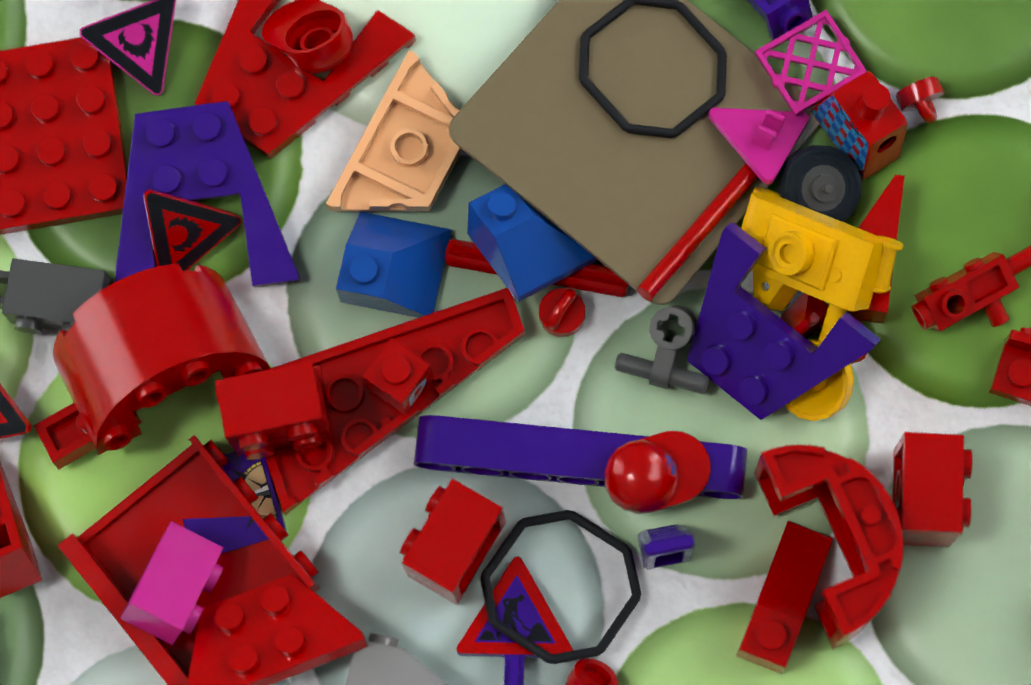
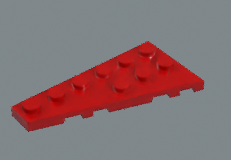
M505 288L271 368L274 369L312 361L314 367L321 366L324 379L322 388L332 434L330 437L321 438L322 444L317 447L295 450L292 444L274 448L275 454L266 457L283 513L287 515L525 335V330L509 289ZM390 338L429 363L434 376L406 415L367 389L362 377Z

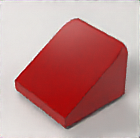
M803 293L783 311L780 318L807 339L823 325L828 307L822 300Z

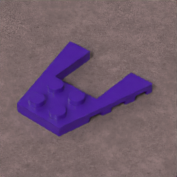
M224 101L135 114L114 283L134 273L157 267L143 197L144 192L149 189L194 202L240 196L252 286L262 287L300 281L299 273L294 265L230 103Z

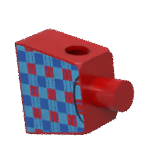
M870 71L863 73L838 88L811 109L810 112L835 147L846 153L855 163L861 181H864L899 159L908 123L891 99L889 90L880 84Z

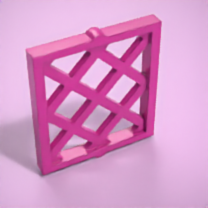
M827 10L755 50L754 53L772 80V86L779 91L794 116L821 102L838 88L867 72L849 45V39L843 36ZM817 24L814 37L801 35L802 32ZM823 25L830 27L837 38L836 43L820 39ZM795 40L812 44L809 59L792 55ZM789 41L786 53L773 51L776 47ZM818 46L834 49L831 64L815 60ZM840 51L847 53L855 65L854 69L837 65ZM768 57L784 60L781 75L775 74L767 61ZM790 62L807 66L804 80L787 76ZM813 67L829 71L826 85L809 82ZM835 72L849 75L832 86ZM785 83L802 87L799 101L791 99L784 88ZM807 89L821 91V93L805 101Z

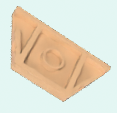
M408 50L326 202L327 209L333 212H430L462 152V149L452 141L449 135L450 122L460 110L454 107L443 88L426 71L416 53Z

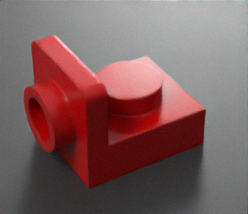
M1021 328L1020 331L1011 330L1004 341L989 393L1031 406V328Z

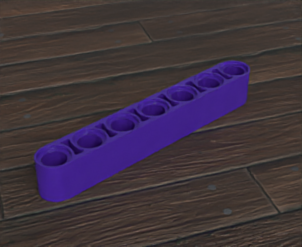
M424 415L420 416L418 421L413 465L436 471L605 487V468L608 458L615 449L628 441H635L649 436ZM701 442L709 455L711 471L708 482L698 497L718 499L743 498L748 450L737 445Z

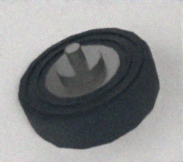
M811 145L796 151L785 161L778 175L777 193L782 198L841 222L846 221L854 213L861 198L862 181L857 166L846 153L832 146Z

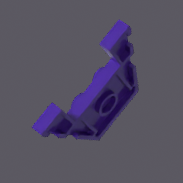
M732 222L725 227L720 237L687 361L701 373L708 376L711 381L758 419L762 420L871 351L881 339L846 312L839 318L818 348L741 287V284L763 255L766 248Z

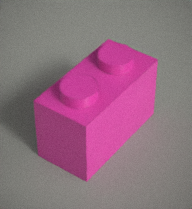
M171 521L120 619L171 645L174 644L182 631L190 635L203 611L202 607L196 605L202 590L211 593L224 567L216 564L223 547Z

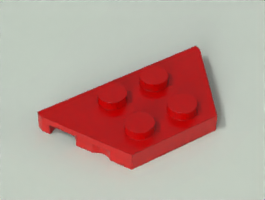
M289 574L203 608L198 621L187 685H272L366 648L368 645L362 631L313 590L309 589L295 575Z

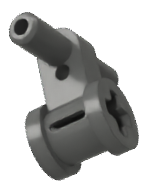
M678 305L665 307L656 312L650 322V335L658 345L654 361L620 353L615 362L616 371L648 379L649 385L668 390L669 386H674L705 394L710 382L708 376L675 367L680 348L689 345L693 340L698 322L694 313L688 308ZM675 315L679 316L678 324L685 327V333L676 335L672 340L669 338L670 331L663 328L664 321L673 320Z

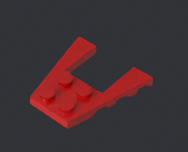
M238 0L194 104L202 105L228 101L245 142L271 160L313 126L319 116L333 105L337 106L349 97L350 91L370 75L372 77L375 76L402 49L412 46L416 41L415 34L377 10L353 41V47L349 55L341 64L332 69L325 80L322 81L312 73H306L299 69L287 56L271 48L254 35L280 0Z

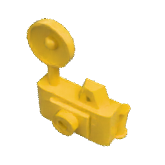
M761 187L753 189L741 227L742 230L766 248L751 270L753 271L754 298L768 309L784 311L797 291L829 303L819 339L808 340L817 348L839 318L848 310L859 311L869 309L874 292L884 293L891 290L889 285L897 250H902L904 246L903 243L895 239L876 236L784 199L779 193ZM766 282L769 284V290L765 289ZM851 363L785 405L787 410L801 419L817 421L836 415L846 407L853 393L854 375Z

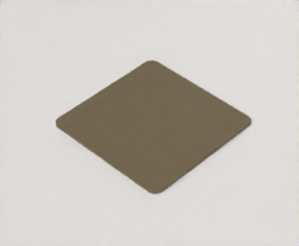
M559 0L453 117L449 125V135L457 146L637 291V287L746 162L708 119L709 112L682 134L674 138L631 134L622 130L581 85L579 80L580 39L583 32L624 0ZM678 0L694 14L725 48L727 53L726 95L714 108L791 111L779 91L772 86V80L751 50L690 1ZM634 4L590 38L588 78L630 124L673 129L716 94L718 54L676 9ZM785 83L784 88L791 99L799 101L801 91L794 85ZM807 95L805 97V101L810 99ZM816 105L804 111L808 114L809 121L787 159L799 150L818 127L819 123L810 112ZM758 177L650 302L656 305H665L673 301L718 247L722 231L732 222L737 224L745 215L753 189L755 187L767 188L769 185L764 184Z

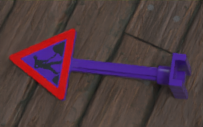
M519 556L514 557L493 589L498 620L552 655L573 651L572 646L522 558ZM485 603L456 648L459 656L503 657L505 659L504 685H524L525 659L528 657L539 658L491 626L488 621Z

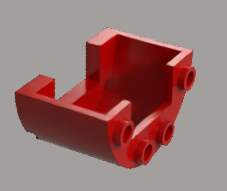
M178 263L157 266L134 273L116 281L89 298L72 314L76 322L68 332L67 330L59 331L54 343L53 359L98 455L108 450L121 449L128 445L133 438L142 434L133 415V412L141 408L156 406L166 396L187 386L199 385L205 382L210 375L218 371L221 372L223 379L271 369L225 280L215 270L197 265L194 269L195 271H183Z
M786 445L761 452L754 474L773 517L818 499L853 576L848 580L824 589L821 592L824 600L813 604L829 643L834 650L861 632L892 594L891 592L896 584L903 559V534L900 519L892 499L880 481L854 459H848L837 453L825 450V447L814 445Z

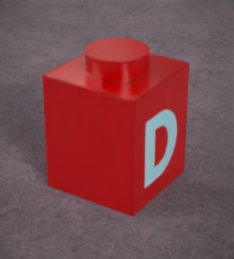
M390 338L362 377L367 389L406 415L434 376L429 363Z

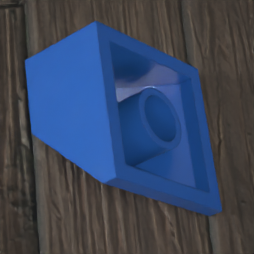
M505 184L469 202L467 234L517 302L598 260Z
M360 212L345 246L336 285L340 302L417 318L434 313L445 265L446 248L451 238L452 229Z

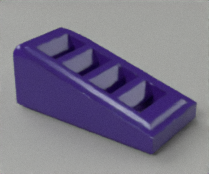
M674 524L643 530L638 533L643 567L646 570L689 562L695 546L693 535L684 525Z

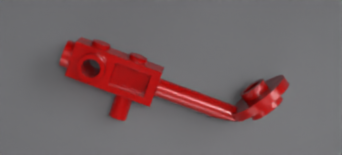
M1031 245L1007 259L1004 254L992 252L983 258L972 259L963 265V269L947 278L941 277L932 281L927 289L914 295L917 303L912 305L911 309L918 324L924 330L930 328L942 331L984 308L992 327L1000 326L1009 321L1010 318L1000 298L1020 288L1014 276L1031 267Z

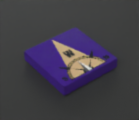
M235 451L224 454L229 462L222 468L233 482L241 476L259 497L252 505L263 519L271 513L287 532L266 458L248 460L245 454L238 456ZM251 516L183 519L186 529L223 547L221 554L269 539Z

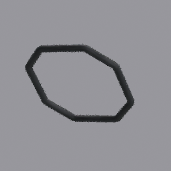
M624 0L586 29L581 36L580 83L619 127L627 133L666 138L677 137L708 113L711 108L718 105L726 95L727 53L725 48L694 14L678 0ZM634 4L676 9L718 54L716 94L673 129L630 124L588 78L590 38Z
M571 510L526 517L518 521L482 571L480 578L488 621L491 626L550 664L595 657L604 653L641 598V589L633 553L629 546ZM569 519L623 553L632 595L596 647L552 655L498 620L490 577L525 527Z

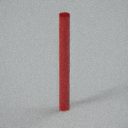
M747 163L743 165L637 287V292L641 297L651 301L758 178Z

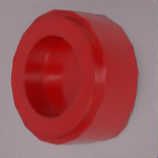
M938 77L924 78L904 87L896 93L895 97L902 112L917 108L920 116L926 123L932 124L936 121L937 113L932 101L944 94Z
M556 288L542 298L539 305V320L542 327L549 334L556 337H568L575 334L583 326L585 321V304L575 290Z
M585 658L576 662L567 678L566 685H618V678L614 671L605 663L593 658Z

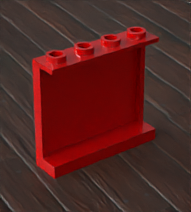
M195 435L189 438V441L192 443L191 446L80 536L72 533L57 545L167 685H187L198 621L190 635L182 631L174 644L171 645L120 619L171 521L185 528L183 519L251 516L269 538L265 541L220 554L216 564L224 568L212 592L208 593L202 590L196 602V605L202 608L289 574L295 575L314 592L320 588L312 579L319 571L301 550L295 555L290 552L282 542L289 534L271 513L263 519L254 508L252 503L259 499V497L241 476L233 482L222 468L229 460L212 440L203 444Z

